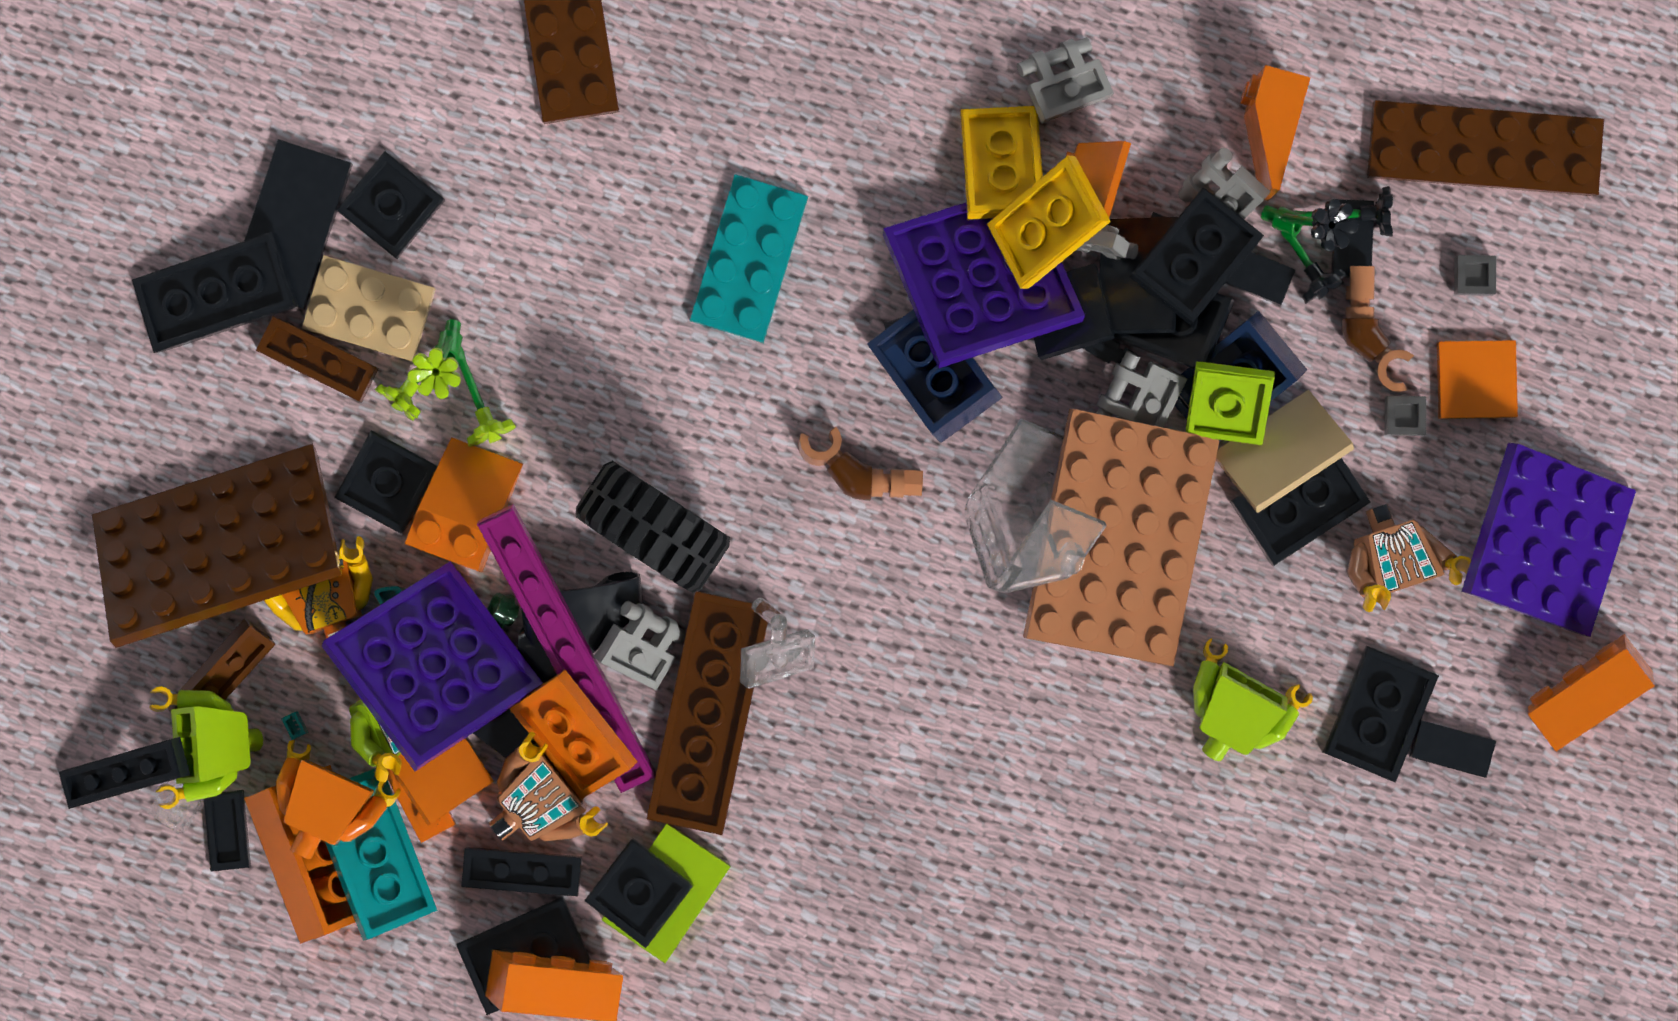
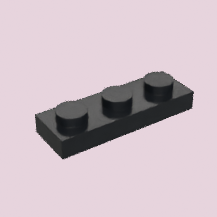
M466 847L464 850L461 887L578 897L582 856Z

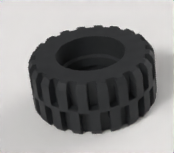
M613 460L603 465L576 506V518L650 568L692 593L703 588L730 546L729 536Z

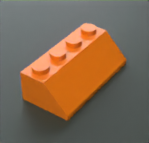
M331 765L325 766V768L332 770ZM276 785L244 798L300 944L355 923L325 841H320L312 860L290 851L299 830L284 823L285 815L282 814L278 807Z

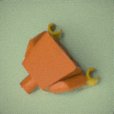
M295 740L289 741L287 745V759H285L276 780L278 807L282 814L285 815L284 823L299 830L290 851L309 860H312L321 840L335 846L340 841L351 842L371 829L387 807L395 803L400 794V789L398 788L394 795H386L382 788L387 781L379 782L374 791L310 761V744L307 745L304 753L297 754L293 752Z

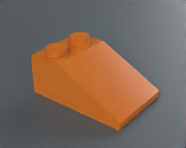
M1265 65L1258 75L1252 74L1250 82L1247 81L1240 101V104L1246 105L1244 120L1256 179L1270 191L1269 195L1264 199L1265 201H1269L1280 190L1311 78Z
M1126 141L1078 143L1074 153L1067 151L1066 156H1076L1105 212L1110 217L1131 143Z
M451 437L418 507L405 544L470 569L483 572L491 550L477 523L479 520L508 507L523 464L476 446L469 447L468 443Z

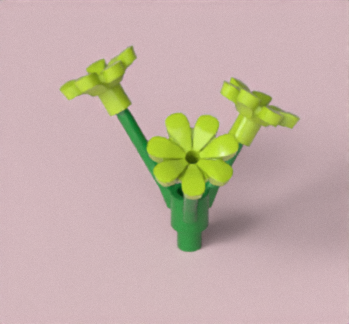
M449 319L446 321L445 330L440 332L438 344L429 352V357L423 353H418L414 356L412 361L417 367L408 372V378L399 389L392 388L391 386L385 387L380 384L374 390L388 400L394 401L391 406L398 411H404L406 417L414 421L415 418H418L421 411L413 405L412 396L417 390L420 394L428 396L432 389H435V394L439 399L447 398L449 396L448 385L457 387L460 384L461 376L455 372L459 364L477 408L475 415L479 422V426L473 430L474 433L467 438L468 446L482 444L487 439L489 443H494L502 439L500 434L511 432L516 428V425L512 419L503 422L493 419L489 407L484 406L467 364L464 349L461 347L463 339L460 334L461 323L457 320Z

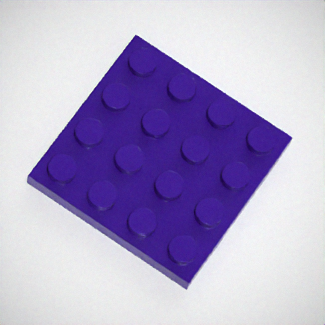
M966 202L883 228V238L938 368L1083 322L1085 317L1062 262L1029 289H1020L987 226V223L993 218L967 219Z
M1508 442L1461 592L1565 630L1591 637L1636 490L1518 443Z
M451 561L336 632L322 643V648L414 771H417L516 705L543 684Z

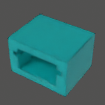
M298 711L281 718L291 740L309 733Z

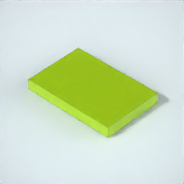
M670 824L664 826L649 850L694 884L692 889L646 948L603 916L601 919L663 963L667 962L731 867V865Z

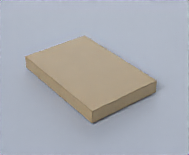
M1307 390L1267 417L1263 445L1230 441L1218 449L1216 461L1254 510L1259 513L1354 450L1352 441L1313 394Z

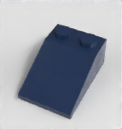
M914 309L867 343L925 426L940 443L1003 398L974 357L938 368Z
M1259 310L1216 345L1209 363L1274 371V383L1270 402L1298 381L1307 371V368ZM1190 367L1181 373V375L1187 378V381L1174 405L1186 420L1195 369Z

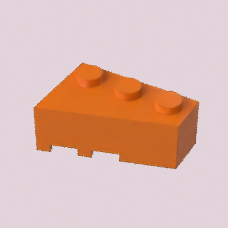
M1623 634L1614 642L1600 649L1585 664H1579L1562 676L1563 680L1552 689L1546 686L1536 692L1530 698L1532 704L1528 706V716L1553 749L1558 751L1655 686L1653 671L1627 636Z

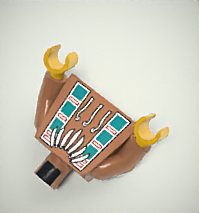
M1388 504L1365 511L1373 533L1354 539V548L1351 551L1347 571L1351 582L1364 598L1363 609L1365 611L1372 612L1376 602L1381 605L1383 610H1386L1391 599V593L1445 575L1443 570H1450L1448 576L1452 584L1459 585L1462 583L1463 575L1460 571L1467 574L1471 562L1469 557H1457L1423 526H1419L1418 522L1414 519L1395 525Z
M530 732L522 744L505 758L497 781L500 790L497 800L504 808V811L489 822L491 828L501 840L506 839L518 828L522 830L530 841L540 838L546 842L572 839L584 834L591 837L598 835L608 825L607 822L603 824L597 823L593 818L601 811L600 808L595 806L585 815H582L586 811L587 803L584 799L581 800L545 755L544 752L548 744L545 743L543 747L534 746L531 740L536 734Z

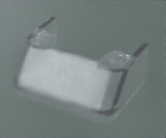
M1021 418L977 483L965 506V519L988 588L1003 594L1065 580L1073 574H1077L1083 565L1084 558L1107 526L1105 521L1051 500L1055 481L1054 473L1058 466L1063 436Z

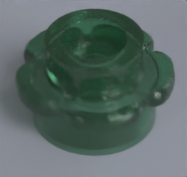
M496 593L487 607V610L501 628H504V625L511 626L519 613V606L515 604V596L512 594L505 596L501 593Z

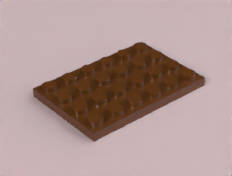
M313 443L92 514L109 640L115 648L342 575L319 457Z

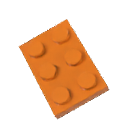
M566 670L535 689L510 708L526 731L536 734L533 739L539 747H543L545 743L548 744L544 752L581 800L629 771L638 762Z

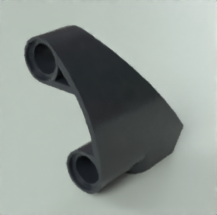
M637 572L614 573L605 577L595 586L560 590L592 653L599 649L613 624L624 628L629 623V618L620 613L621 607L626 601H630L635 605L643 604L641 578ZM521 608L523 627L519 633L518 651L544 684L555 677L557 673Z

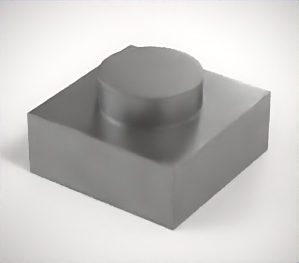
M1457 255L1454 257V295L1493 296L1496 294V256Z
M1386 396L1384 435L1425 436L1426 396Z

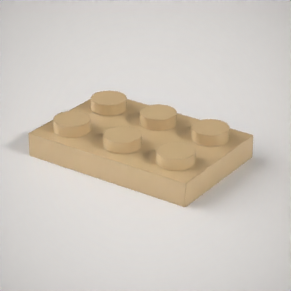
M323 255L301 329L413 362L412 360L416 356L436 289Z

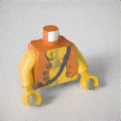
M360 536L356 537V549H349L345 545V540H341L339 549L341 576L264 600V602L278 618L296 631L313 634L324 630L326 638L347 626L346 621L362 616L361 609L368 604L373 577L366 556L363 554V538Z

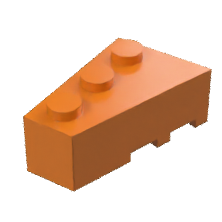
M492 950L485 996L501 1012L597 1021H617L624 975L612 968L613 963L602 960H589V964L576 963L575 959L563 956H552L550 959L524 952L510 953Z

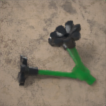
M1390 186L1382 188V193H1379V199L1375 202V205L1360 206V209H1353L1348 203L1340 205L1338 199L1328 200L1325 204V209L1318 208L1314 211H1292L1285 207L1277 209L1269 205L1264 207L1261 219L1272 223L1274 229L1281 231V235L1290 243L1306 267L1304 272L1311 283L1308 291L1302 296L1305 304L1316 297L1319 300L1322 299L1329 292V288L1336 289L1344 283L1342 279L1347 274L1343 269L1331 274H1324L1317 262L1312 263L1296 238L1302 226H1312V238L1316 240L1321 239V247L1330 252L1335 249V246L1341 249L1347 247L1349 239L1346 233H1356L1358 231V222L1356 220H1348V218L1360 217V221L1376 220V224L1380 228V235L1392 237L1393 228L1391 226V212L1389 209L1393 205V195L1391 194Z

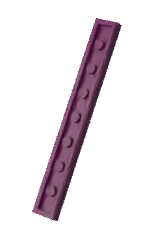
M514 504L479 520L477 526L557 675L564 670L568 672L638 761L629 771L614 779L620 793L655 778L656 771L602 669L594 658V654Z

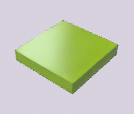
M1196 361L1185 432L1211 439L1263 445L1274 383V371Z

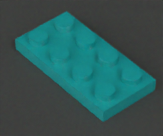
M737 174L734 175L690 322L764 344L808 196Z
M376 768L349 778L374 791L379 784L375 777ZM387 780L382 791L386 795H393ZM396 801L392 806L387 807L371 829L351 842L340 841L335 846L325 842L363 941L438 911Z

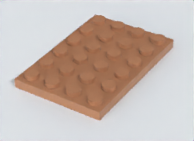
M1069 409L1023 634L1024 638L1174 667L1220 440L1077 409Z

